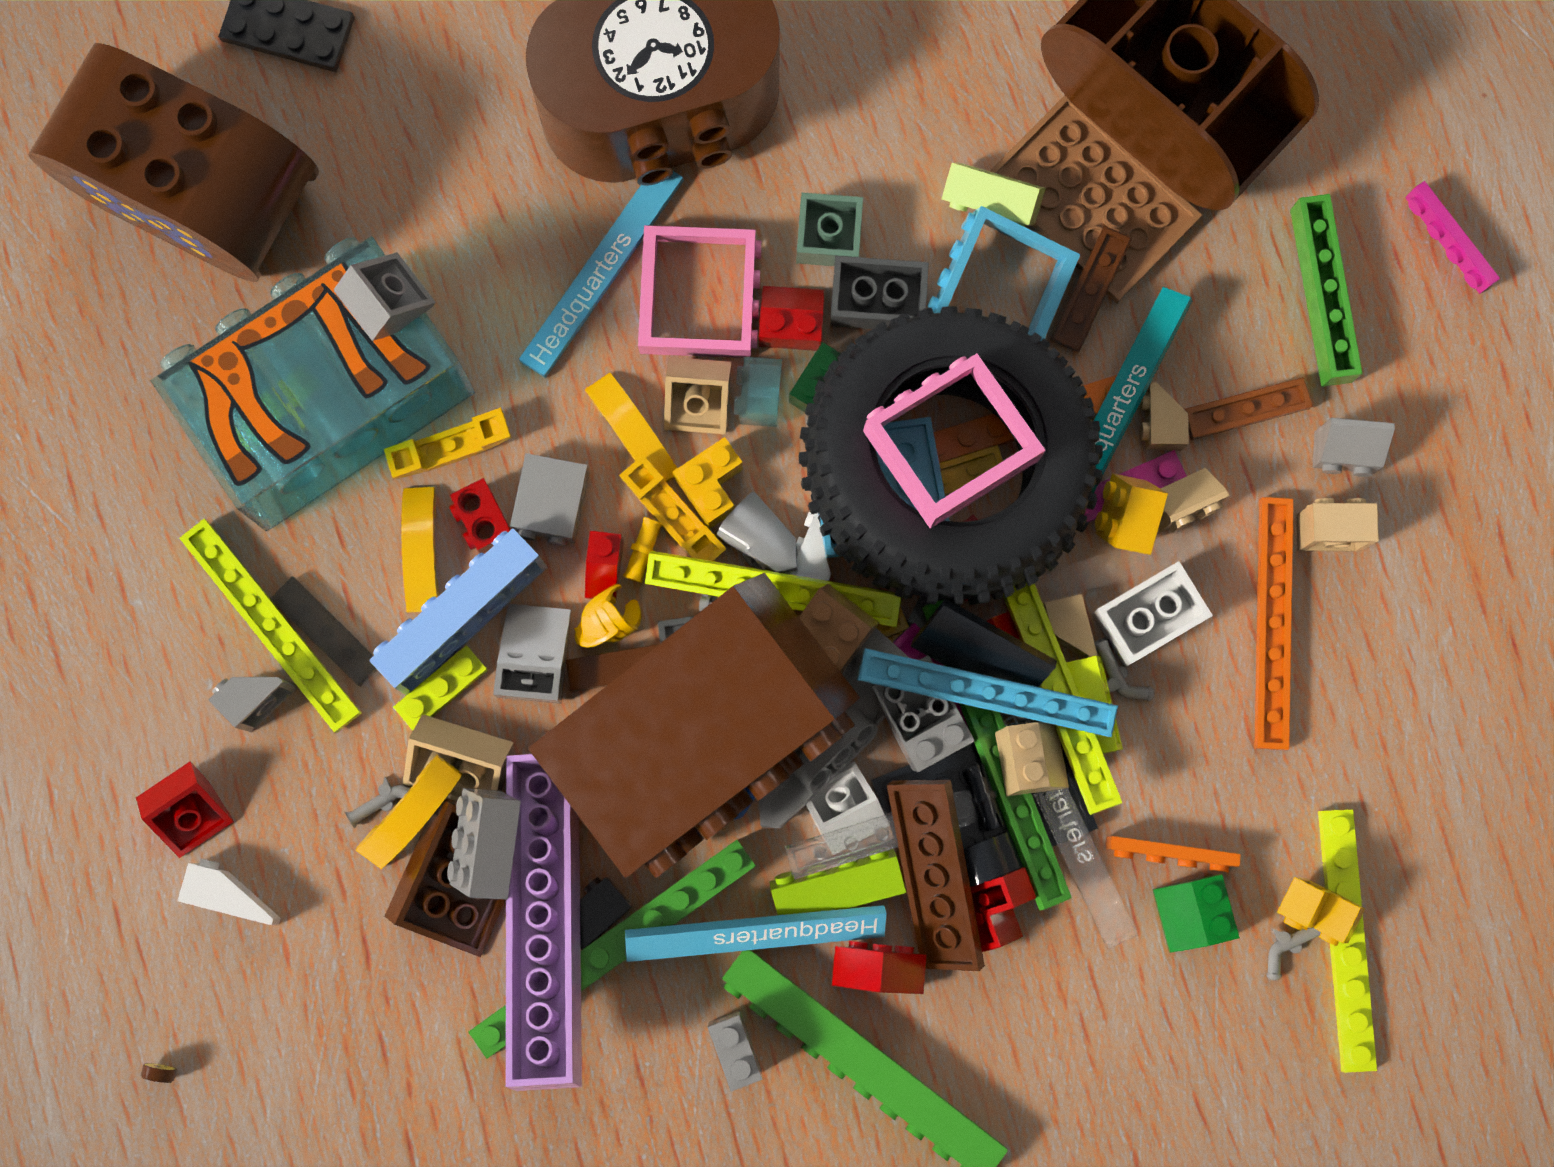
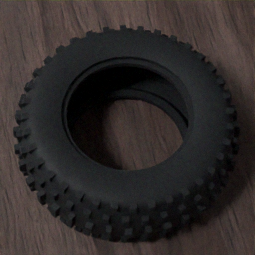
M955 306L942 307L940 313H933L931 307L918 311L917 314L913 315V318H910L908 313L900 314L897 318L890 320L889 327L885 322L876 325V329L867 332L866 336L862 334L855 340L856 344L851 342L847 346L846 351H843L837 357L839 362L833 360L823 377L825 382L819 380L816 384V393L813 398L815 404H807L805 414L808 415L807 425L809 427H801L799 438L803 439L805 450L807 451L799 452L798 457L799 464L802 467H807L808 477L802 478L801 486L805 491L812 492V502L808 504L811 514L819 513L817 518L820 522L821 517L824 523L819 528L820 533L823 537L831 535L830 539L834 544L837 543L833 550L838 556H844L843 558L848 563L854 562L851 567L854 572L859 575L862 574L866 578L870 575L873 576L872 584L878 588L881 587L887 590L890 587L896 588L895 596L908 599L912 598L914 594L919 596V603L936 605L938 599L946 598L961 607L963 599H968L969 605L989 602L990 595H992L994 600L1002 598L1003 593L1006 598L1012 596L1015 592L1014 587L1016 590H1020L1026 586V583L1028 586H1031L1039 580L1038 577L1046 572L1045 568L1050 572L1059 564L1057 560L1063 554L1062 550L1069 554L1076 545L1073 542L1076 535L1075 530L1083 533L1087 528L1089 522H1087V517L1084 515L1085 510H1093L1096 506L1097 494L1091 491L1095 485H1099L1102 481V470L1096 469V465L1099 464V460L1103 456V446L1095 445V442L1099 441L1100 425L1099 421H1091L1095 417L1094 409L1092 408L1094 404L1091 397L1084 399L1087 392L1084 386H1081L1083 384L1079 375L1072 378L1075 373L1071 365L1065 368L1068 361L1064 356L1058 358L1060 353L1055 348H1052L1050 351L1048 350L1050 345L1045 339L1040 341L1042 337L1036 332L1030 336L1027 334L1029 328L1024 325L1020 327L1021 324L1013 321L1011 325L1005 323L1007 317L1002 315L998 316V314L990 312L988 317L982 316V310L975 308H966L965 313H958ZM977 353L1046 451L1040 461L1022 471V484L1018 499L1010 506L984 519L969 522L944 520L930 529L918 510L901 499L887 482L878 462L876 449L863 432L866 420H868L867 415L880 406H883L885 409L895 403V398L908 389H911L912 392L922 387V382L932 374L938 372L939 375H942L950 370L949 366L960 357L966 356L968 359ZM971 374L936 394L958 396L974 401L990 410L1005 424ZM1012 434L1017 444L1018 450H1022V446L1019 444L1015 436Z

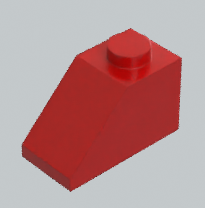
M590 531L586 556L585 598L593 599L610 586L619 584L624 545L622 534ZM618 590L613 592L612 595L616 600Z

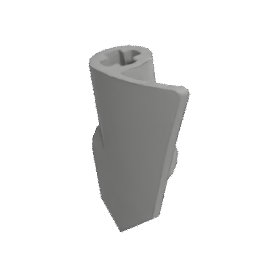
M751 492L726 517L719 527L717 537L739 552H742L745 561L753 568L762 570L769 568L773 572L779 573L796 570V538L755 492Z

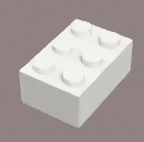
M1179 561L1092 613L1105 637H1109L1108 642L1124 667L1129 666L1213 616Z

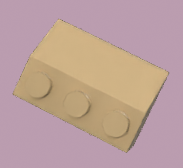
M422 714L409 737L403 785L412 787L418 775L436 755H439L462 773L461 778L446 798L457 801L459 796H462L463 788L501 791L506 777V756H511L514 742Z

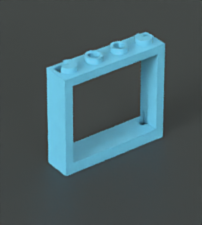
M980 206L973 213L969 212L966 220L962 223L961 229L965 230L961 241L956 240L949 254V257L953 258L948 269L944 268L937 282V285L941 286L936 297H931L927 306L928 308L932 307L933 313H940L942 307L949 306L983 224L1057 260L1027 333L1032 336L1036 332L1042 337L1040 340L1042 341L1046 337L1080 254Z

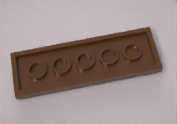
M951 780L892 781L887 784L918 952L919 954L927 955L926 969L980 971L985 966Z

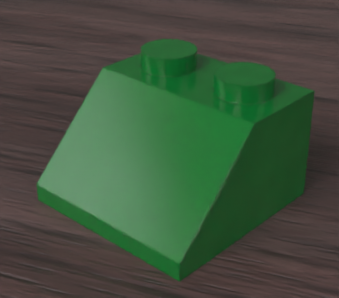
M1213 874L1152 889L1169 953L1207 947L1240 938L1222 874Z

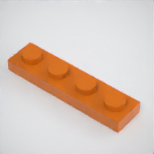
M1116 836L1107 837L1105 848L1106 850H1113L1114 857L1133 859V854L1135 853L1146 855L1145 861L1165 864V858L1178 860L1177 866L1197 868L1198 862L1210 864L1209 870L1226 873H1229V867L1240 866L1241 854Z

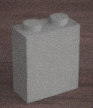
M525 453L510 523L511 529L513 528L526 540H535L536 536L548 538V543L558 546H566L567 542L575 543L590 474L588 465Z
M740 1010L710 1021L707 1028L730 1091L732 1092L762 1080V1069Z

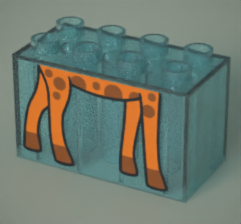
M372 236L361 243L354 237L337 243L324 257L328 265L308 278H305L302 273H294L283 278L271 289L270 296L273 299L271 302L252 314L246 308L228 314L215 327V331L219 336L197 350L192 344L174 349L160 362L163 372L150 380L235 507L266 532L385 454L383 449L403 442L475 394L458 358L426 313H423L396 334L372 341L334 292V288L350 265L385 256Z

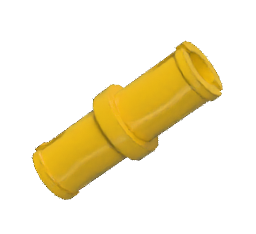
M646 517L643 518L636 543L631 544L630 549L633 551L623 577L642 583L648 565L649 553L654 551L653 548L660 528L663 525L662 523Z

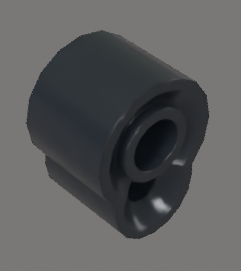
M1009 831L963 848L970 887L1023 867Z

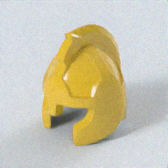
M620 584L610 586L591 599L585 606L581 622L574 628L575 641L579 646L589 648L605 642H617L638 630L637 628L641 622V609L636 599L629 601L625 605L623 616L614 606L616 599L612 595L613 592L622 587Z

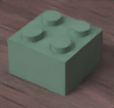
M801 192L796 264L834 266L835 256L859 257L863 197Z

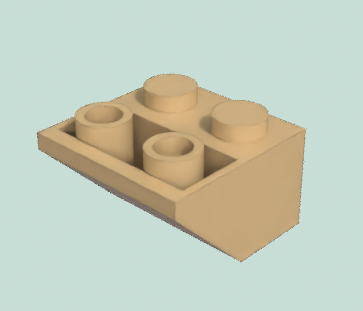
M1206 468L1161 488L1168 493L1158 530L1161 533L1169 529L1172 534L1187 527L1189 523L1195 520L1194 517L1196 516L1200 521L1215 514L1217 510L1223 507L1221 502L1230 496L1228 491Z

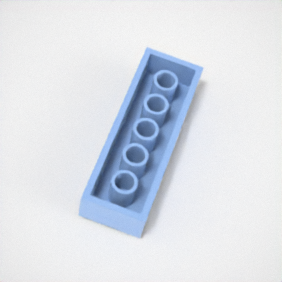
M513 528L509 532L504 531L500 533L492 542L494 546L485 554L479 553L470 561L468 565L470 568L465 573L451 578L445 585L446 590L437 598L434 596L427 600L421 607L422 612L415 619L410 618L403 622L397 629L398 634L390 642L386 640L373 651L374 656L369 661L395 689L408 695L439 669L548 568L541 557Z

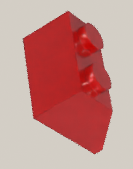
M763 286L759 347L817 351L821 345L824 290Z
M191 761L136 797L141 819L179 858L234 822L210 782Z

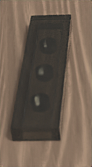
M292 576L270 598L358 686L361 687L377 671L375 666L369 661L374 655L295 577Z

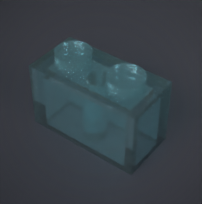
M744 357V366L737 367L736 384L742 385L741 396H735L734 415H740V425L777 427L782 359Z

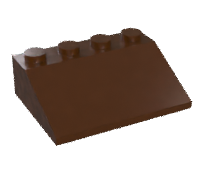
M444 800L426 822L384 917L394 925L481 957L506 900L469 898L450 885L447 871L448 865L453 861L455 849L452 847V834L458 828L459 816L456 813V804Z

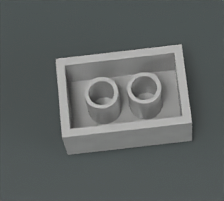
M463 788L462 796H459L456 804V813L459 816L458 828L452 834V847L455 850L453 861L448 865L447 876L450 885L469 898L508 900L520 800L502 791Z

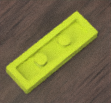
M466 645L393 706V708L408 726L414 730L422 714L430 717L435 716L486 673L488 669Z

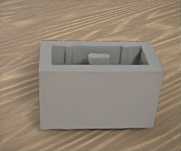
M508 604L497 660L494 696L502 699L562 704L571 609Z
M929 655L920 659V661L933 663ZM876 684L871 686L912 770L920 772L974 742L954 702Z

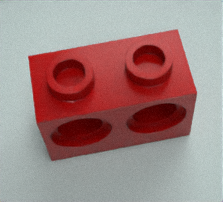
M484 478L450 494L454 504L450 505L449 508L457 523L463 521L467 529L463 536L471 550L476 548L479 553L485 554L494 546L492 542L500 533L511 530ZM470 498L480 499V506L475 511H467L465 509L466 502ZM483 526H494V534L490 538L481 539L479 537V531Z

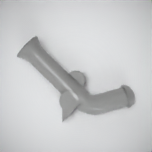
M1109 637L1094 642L1109 675L1107 682L1110 693L1116 690L1125 698L1151 701L1154 698V689L1151 686H1129L1126 683L1125 678L1128 676V670L1124 666H1118L1108 644Z
M385 777L383 784L378 788L380 795L354 811L345 812L352 826L356 828L361 820L379 809L390 811L393 808L392 801L397 798H403L410 788L404 785L391 787Z
M1308 928V930L1302 929L1290 935L1288 932L1272 929L1276 942L1269 950L1267 978L1273 981L1279 980L1282 977L1281 957L1283 952L1289 950L1295 954L1299 953L1302 949L1301 944L1318 937L1321 933L1320 931Z

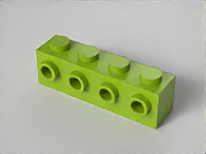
M877 847L868 852L869 855L857 858L856 855H848L837 860L838 863L828 866L819 863L807 867L806 871L802 873L784 872L775 876V880L769 881L777 915L848 909L906 893L894 848Z

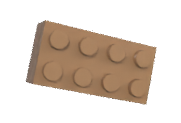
M829 584L819 588L799 616L800 620L841 673L845 671L879 624L877 620Z

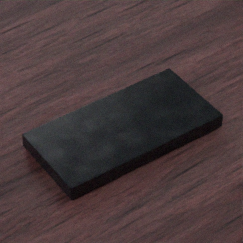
M946 598L915 635L911 643L912 648L925 655H929L930 658L947 667L1034 687H1039L1056 668L1057 660Z

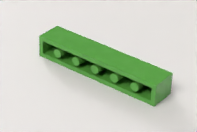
M1330 194L1301 197L1290 209L1321 387L1352 383L1363 373Z

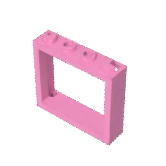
M644 225L638 336L640 354L751 358V348H757L758 330H752V319H758L759 300H753L754 289H760V270H754L755 259H761V240H756V230ZM658 242L746 245L741 341L653 337Z
M977 353L968 359L966 356L960 357L949 366L950 370L942 375H939L938 372L932 374L922 382V387L912 392L911 389L904 391L895 398V403L885 409L883 406L876 408L867 415L868 420H866L863 432L930 529L1040 461L1046 451ZM971 374L1023 449L935 503L883 426Z

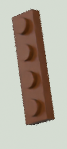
M1304 377L1185 408L1184 410L1188 413V431L1192 441L1309 410L1313 405Z

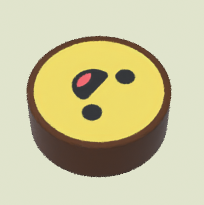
M144 1063L141 1076L149 1081L172 1083L177 1069L162 1064Z

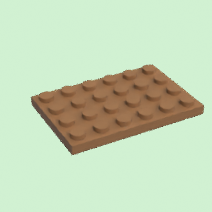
M1065 95L990 170V172L1046 188L1036 223L1032 226L1044 237L1079 253L1080 257L1076 267L1083 271L1103 226L1133 238L1107 293L1117 304L1202 217V214L1188 201L1174 193L1072 104Z

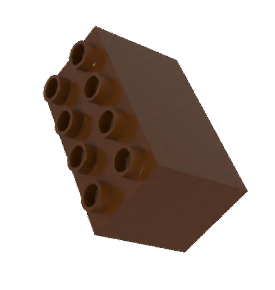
M762 573L728 589L532 744L528 750L625 878L644 864L654 878H657L686 856L704 838L706 840L709 839L754 802L744 789L745 787L759 801L800 768L804 762L795 752V749L800 747L809 761H812L841 739L842 735L855 726L845 710L860 697L768 576Z

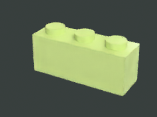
M956 162L951 164L942 200L949 201L950 208L967 212L968 207L978 209L980 206H983L1025 227L1026 225L1036 223L1046 188Z

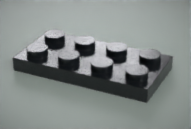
M230 0L218 37L222 42L337 73L355 17L352 12L308 0Z

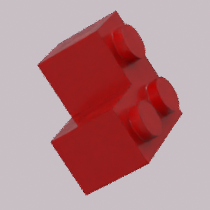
M1025 867L971 887L982 952L1002 947L1023 937L1013 908L1036 898Z
M849 941L848 947L835 946L832 986L880 993L924 994L927 955L914 953V947L895 945L894 951H892V945L873 944V949H868V942Z

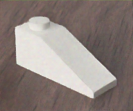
M201 858L199 863H188L178 897L179 902L268 925H279L281 918L229 871L219 869V862Z

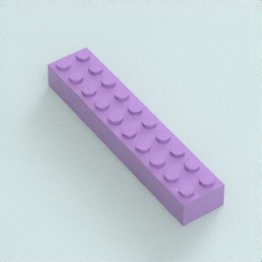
M532 754L506 756V794L521 801L508 900H506V1087L515 1091L582 1087L579 816Z

